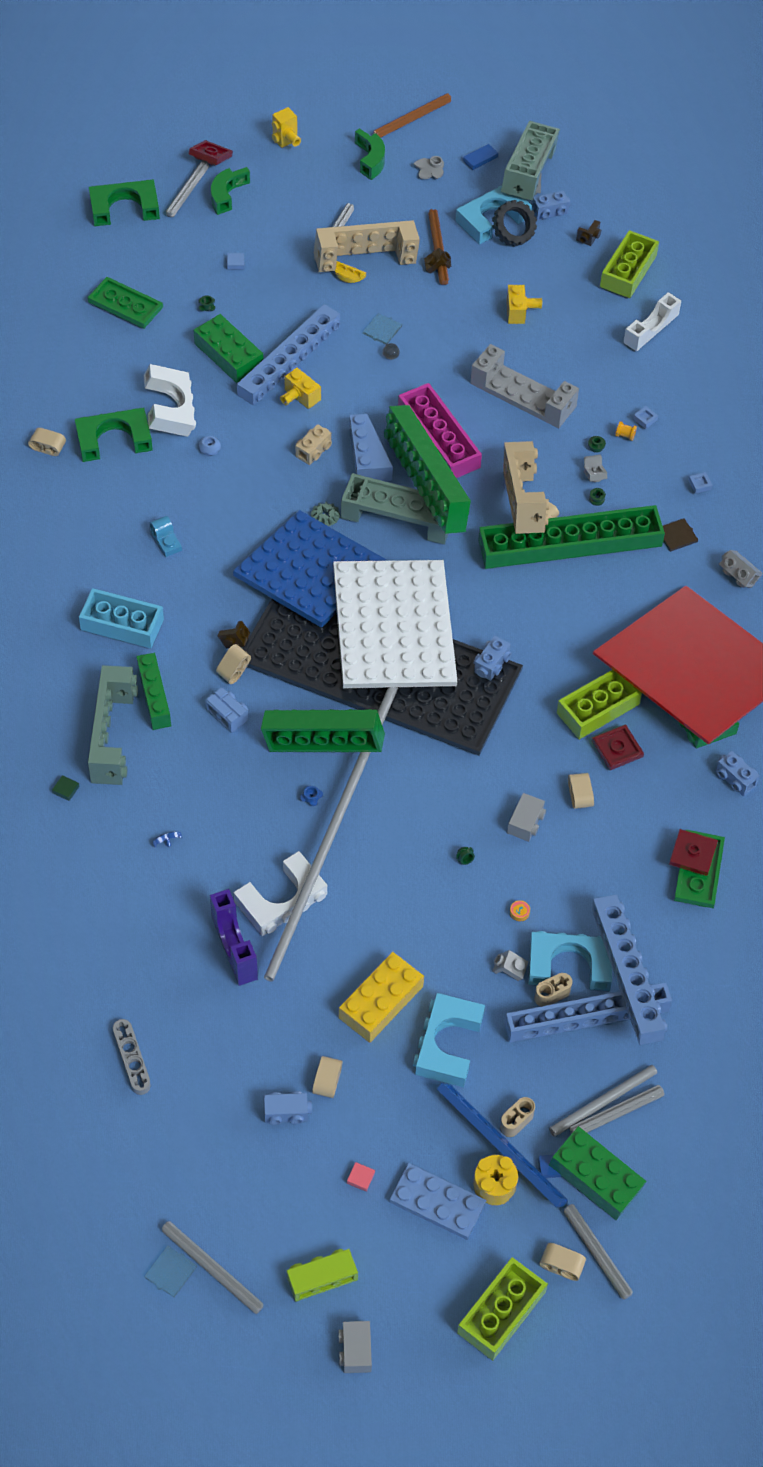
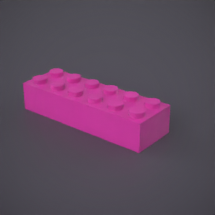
M429 383L398 396V406L410 405L456 478L481 468V452Z

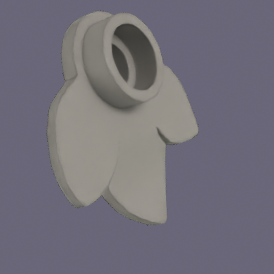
M433 156L430 159L422 158L414 163V166L421 169L419 172V178L429 179L432 176L435 179H439L443 176L444 161L439 156Z

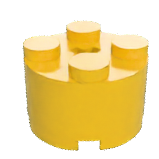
M491 1155L481 1159L476 1167L473 1183L476 1195L485 1199L489 1205L505 1204L516 1191L518 1182L517 1168L509 1157Z

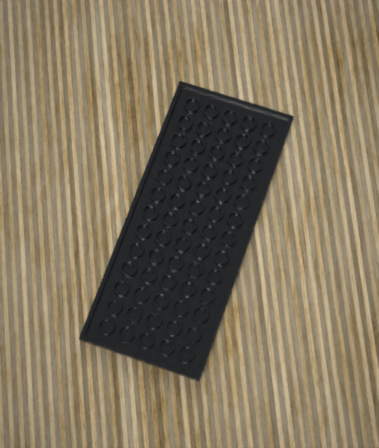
M271 599L243 647V650L251 656V660L247 665L248 668L358 710L372 709L378 711L388 687L343 688L337 613L321 628L274 599ZM453 639L457 686L398 687L385 720L480 756L523 669V665L508 660V662L502 664L500 673L494 675L490 681L474 672V660L483 650Z

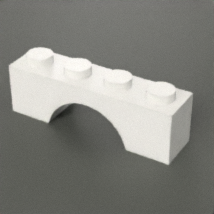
M669 292L657 302L653 312L645 321L639 322L635 320L626 328L624 343L638 351L679 315L681 300Z

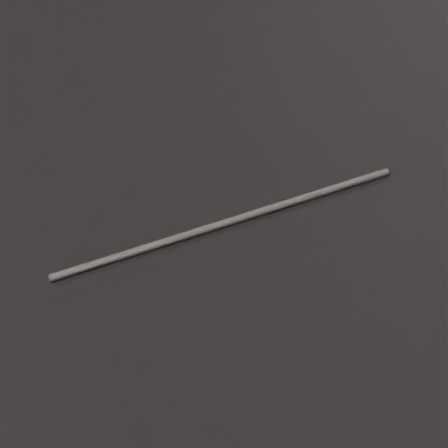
M388 687L380 705L378 714L382 725L398 687ZM360 752L264 975L267 981H274L371 752Z

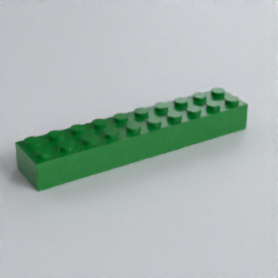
M410 405L389 406V412L386 414L387 426L384 429V438L389 442L391 449L394 450L408 477L413 481L414 486L418 489L420 496L423 497L426 506L429 507L432 516L435 517L444 533L466 532L471 500Z
M653 505L548 518V525H545L544 533L516 534L514 523L479 527L478 542L485 569L662 547L665 532L657 506Z

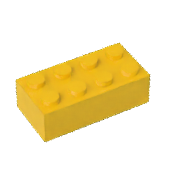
M392 952L339 1007V1019L371 1043L423 988L424 975Z

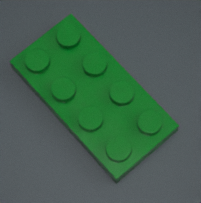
M106 277L88 296L89 303L144 329L163 308L162 302L109 277Z
M686 830L716 839L718 842L708 876L679 868L674 901L714 909L725 837Z

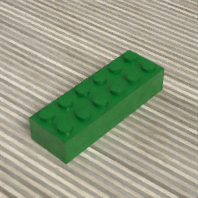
M372 709L265 710L261 725V731L270 752H382L385 737L378 711Z

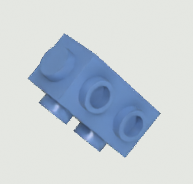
M564 191L540 195L533 198L532 210L537 220L568 214L571 201Z
M494 635L492 640L487 641L484 645L483 652L476 656L474 672L480 677L491 681L494 675L500 673L502 664L510 659L512 654L510 652L511 644Z
M731 751L718 759L716 772L721 779L726 780L731 785L734 791L745 796L757 786L760 775H758L754 768L749 767L742 757Z
M295 1091L290 1094L273 1092L269 1095H264L265 1123L279 1125L282 1122H291L292 1124L308 1122V1114H312V1103L307 1101V1093Z

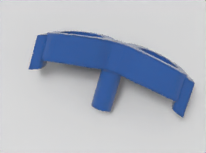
M169 832L156 837L152 841L154 848L164 840H166L168 847L171 846L169 839L175 837L182 838L181 832Z

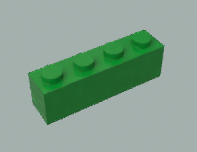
M155 652L136 656L152 729L157 730L171 727L170 711Z

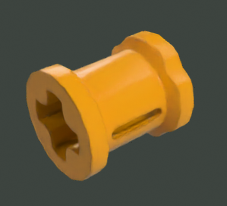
M620 421L615 436H623L633 441L637 426L625 425Z

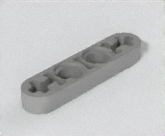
M120 1019L113 1025L114 1036L132 1090L138 1095H144L151 1088L150 1078L131 1023L128 1020ZM122 1026L124 1027V1029H126L127 1037H125L124 1039L122 1032L120 1031V1027ZM130 1043L135 1048L131 1052H125L123 1046ZM136 1061L141 1064L137 1070L129 1068L132 1062ZM139 1075L144 1083L142 1088L138 1085L137 1076Z

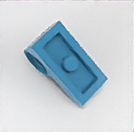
M168 516L150 522V532L165 557L182 551V546L174 534L173 526Z

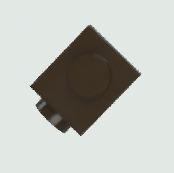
M594 220L588 230L579 227L576 241L591 246L595 239L600 237L602 231L600 229L601 222Z
M437 248L424 258L426 271L430 274L441 265L446 266L448 269L452 267L450 254L440 248Z
M238 621L234 629L220 630L217 636L226 649L235 644L243 647L248 640L250 631L243 621Z

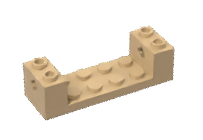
M414 220L317 228L314 256L319 272L335 271L337 256L396 251L400 265L416 264L420 238Z
M533 441L504 442L503 474L516 534L544 533L545 525H548L546 510H549V499L545 498L544 492L525 493L523 489V481H533L534 474H537V464L534 463V459L538 458L537 448H534Z

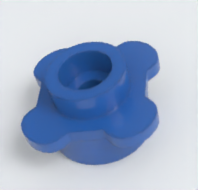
M307 786L304 789V794L300 795V800L310 803L311 806H316L319 798L323 797V792L315 786Z

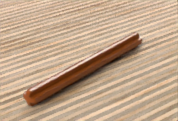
M446 93L375 129L373 133H376L381 138L450 103L451 96Z
M430 209L428 215L434 251L437 248L444 251L438 211ZM441 265L437 268L439 282L441 285H447L449 281L448 270L446 266Z

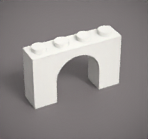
M150 364L144 374L145 389L168 394L176 401L178 408L154 404L148 413L149 429L188 437L196 427L189 373Z
M300 851L283 861L284 873L298 890L291 900L279 904L271 903L260 895L251 882L234 892V902L261 936L274 932L279 925L288 922L311 868L310 863ZM320 875L317 877L303 912L316 901H322L327 895V884Z

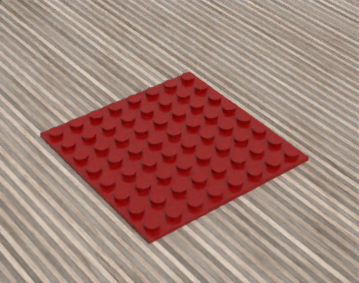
M684 586L593 651V655L707 744H710L763 702V643L688 586Z

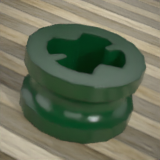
M601 488L592 489L589 496L590 503L595 506L602 505L605 502V491Z

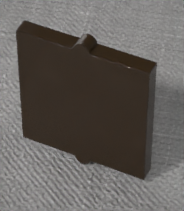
M685 518L663 525L665 532L663 542L670 552L698 542L693 528L689 526Z

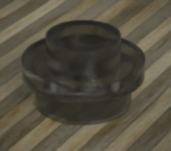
M389 343L383 348V356L387 359H396L400 354L396 344Z

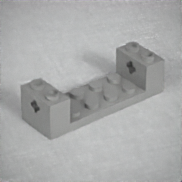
M490 344L473 363L470 384L559 429L577 407L579 388L564 381L554 391L504 366L505 351Z

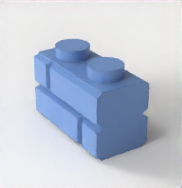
M220 688L205 701L206 710L232 733L248 721L249 710L244 703H239L231 691L227 692Z

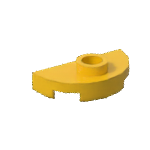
M336 261L335 274L340 280L355 283L366 277V272Z

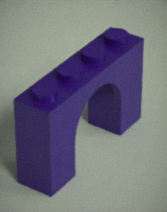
M226 889L211 894L212 920L238 986L258 980L257 956L250 940L244 942L237 921L236 904L230 890Z

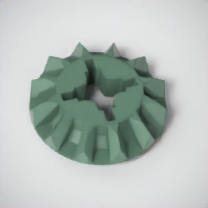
M326 501L324 504L318 503L317 506H313L311 517L327 526H331L339 520L340 512L339 508L334 506V503L328 504ZM323 511H325L326 513L329 512V517L326 514H323Z

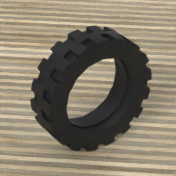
M507 201L495 211V216L492 218L493 230L495 229L496 237L498 236L499 240L502 243L505 242L508 246L513 245L515 247L524 244L534 236V231L537 229L535 213L528 204H523V201ZM513 210L523 217L526 226L523 235L515 236L507 231L503 220L507 211Z

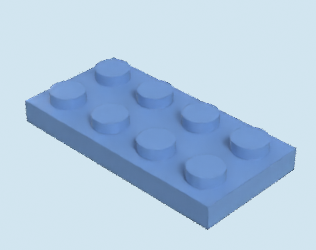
M408 1163L389 1203L468 1240L486 1204V1200Z

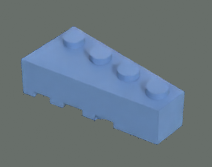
M368 414L350 415V436L356 474L381 481H392L393 466Z

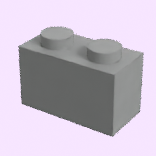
M523 793L509 822L507 834L528 842L532 835L536 836L539 829L538 822L543 820L546 814V809H544L545 801Z
M370 1321L343 1322V1330H339V1344L343 1343L344 1352H339L340 1366H344V1373L371 1372Z

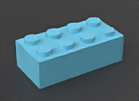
M92 588L79 616L80 627L82 631L152 648L164 621L163 607Z

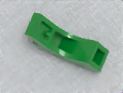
M359 128L355 131V144L368 152V155L360 160V173L373 180L384 168L385 145L376 133L370 136Z
M248 167L233 172L228 168L214 178L211 184V201L217 215L232 210V198L229 195L231 190L250 183V170Z

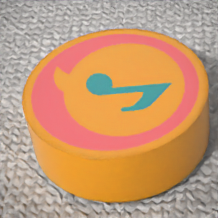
M521 900L513 902L510 907V916L516 921H525L530 915V906Z

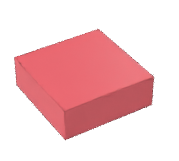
M355 1162L347 1184L367 1192L375 1170Z

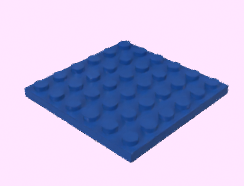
M299 510L233 570V576L322 628L337 613L333 562L387 560Z

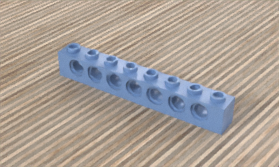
M325 304L321 306L237 384V396L253 406L258 401H261L264 395L273 390L279 381L284 380V376L291 370H294L302 360H305L313 350L318 348L321 342L327 340L329 335L340 327V313Z
M617 895L593 899L592 912L638 1043L643 1045L663 1041L667 1031V1024L665 1019L661 1018L659 1002H656L654 999V987L652 984L649 985L647 968H643L642 954L636 949V938L634 934L631 935L630 921L624 916V904L619 902Z
M667 983L653 985L655 991L654 999L656 1002H659L661 1013L669 1012L672 999ZM615 992L506 1013L505 1028L511 1043L629 1020L630 1017L621 992Z

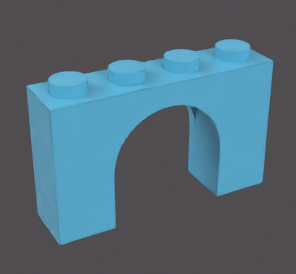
M499 186L491 192L456 209V222L478 244H481L493 236L492 224L482 213L488 210H497L501 205L512 200H517V202L523 201V204H528L531 210L532 205L521 197L501 192L502 186ZM513 210L506 212L517 224L524 221L518 212Z
M544 931L532 932L528 985H538L540 982L550 978L551 961L556 955L562 952H575L583 956L589 964V990L610 991L612 966L601 936L590 937L584 934L567 935L566 933L552 934Z
M437 993L436 999H431L429 1012H432L430 1018L426 1017L424 1023L425 1037H420L418 1048L421 1049L420 1054H416L413 1067H416L415 1075L464 1087L470 1060L442 1052L435 1043V1036L442 1029L451 1026L479 1032L485 1005Z

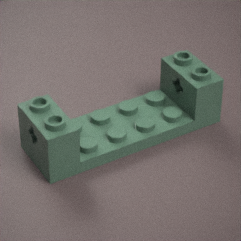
M533 121L528 122L505 169L501 192L521 197L524 200H533L541 171L547 159H552L555 153L560 129Z
M352 473L341 500L342 519L359 522L363 510L427 526V540L445 545L448 534H445L442 528L439 527L437 520L432 516L431 510L426 506L423 497L420 496L417 489Z
M102 665L88 759L91 783L122 785L123 778L127 777L126 756H123L122 748L105 747V744H108L109 739L107 727L111 725L109 711L113 710V703L133 704L134 697L138 695L137 675H133V667Z

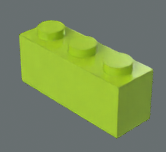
M338 1249L329 1256L315 1257L309 1263L292 1265L287 1270V1279L295 1302L357 1281L358 1271L350 1249Z

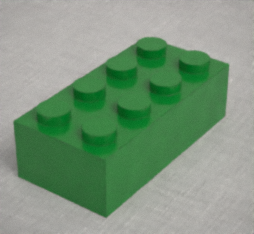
M221 314L193 330L194 344L236 383H239L264 360L263 352Z
M579 1126L554 1154L549 1163L550 1167L615 1220L620 1217L646 1183L645 1179Z

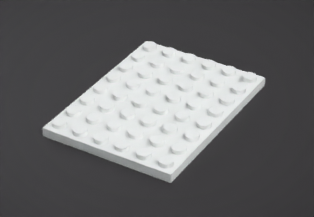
M444 560L334 561L333 571L343 688L457 686Z

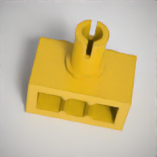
M289 107L272 114L273 141L281 148L291 143L294 147L298 146L301 143V138L297 136V115Z
M508 285V324H525L527 308L542 309V298H527L525 296V285Z
M295 368L284 376L286 393L280 396V400L284 405L287 406L296 399L307 409H310L321 401V386L299 368Z

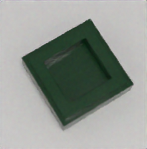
M62 775L52 789V793L70 801L79 788V783Z

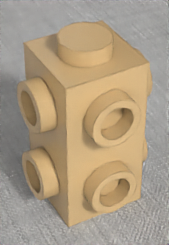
M317 424L307 432V435L302 440L300 439L296 443V457L308 465L318 460L320 455L325 450H328L332 444L331 432Z

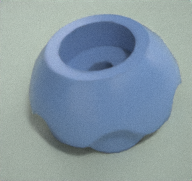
M206 436L200 441L199 448L201 453L206 456L216 455L221 449V444L216 437Z

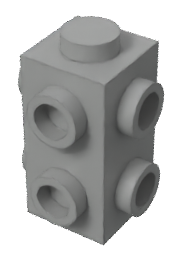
M727 551L719 563L724 568L722 571L728 576L736 578L735 582L743 588H752L763 574L738 551Z

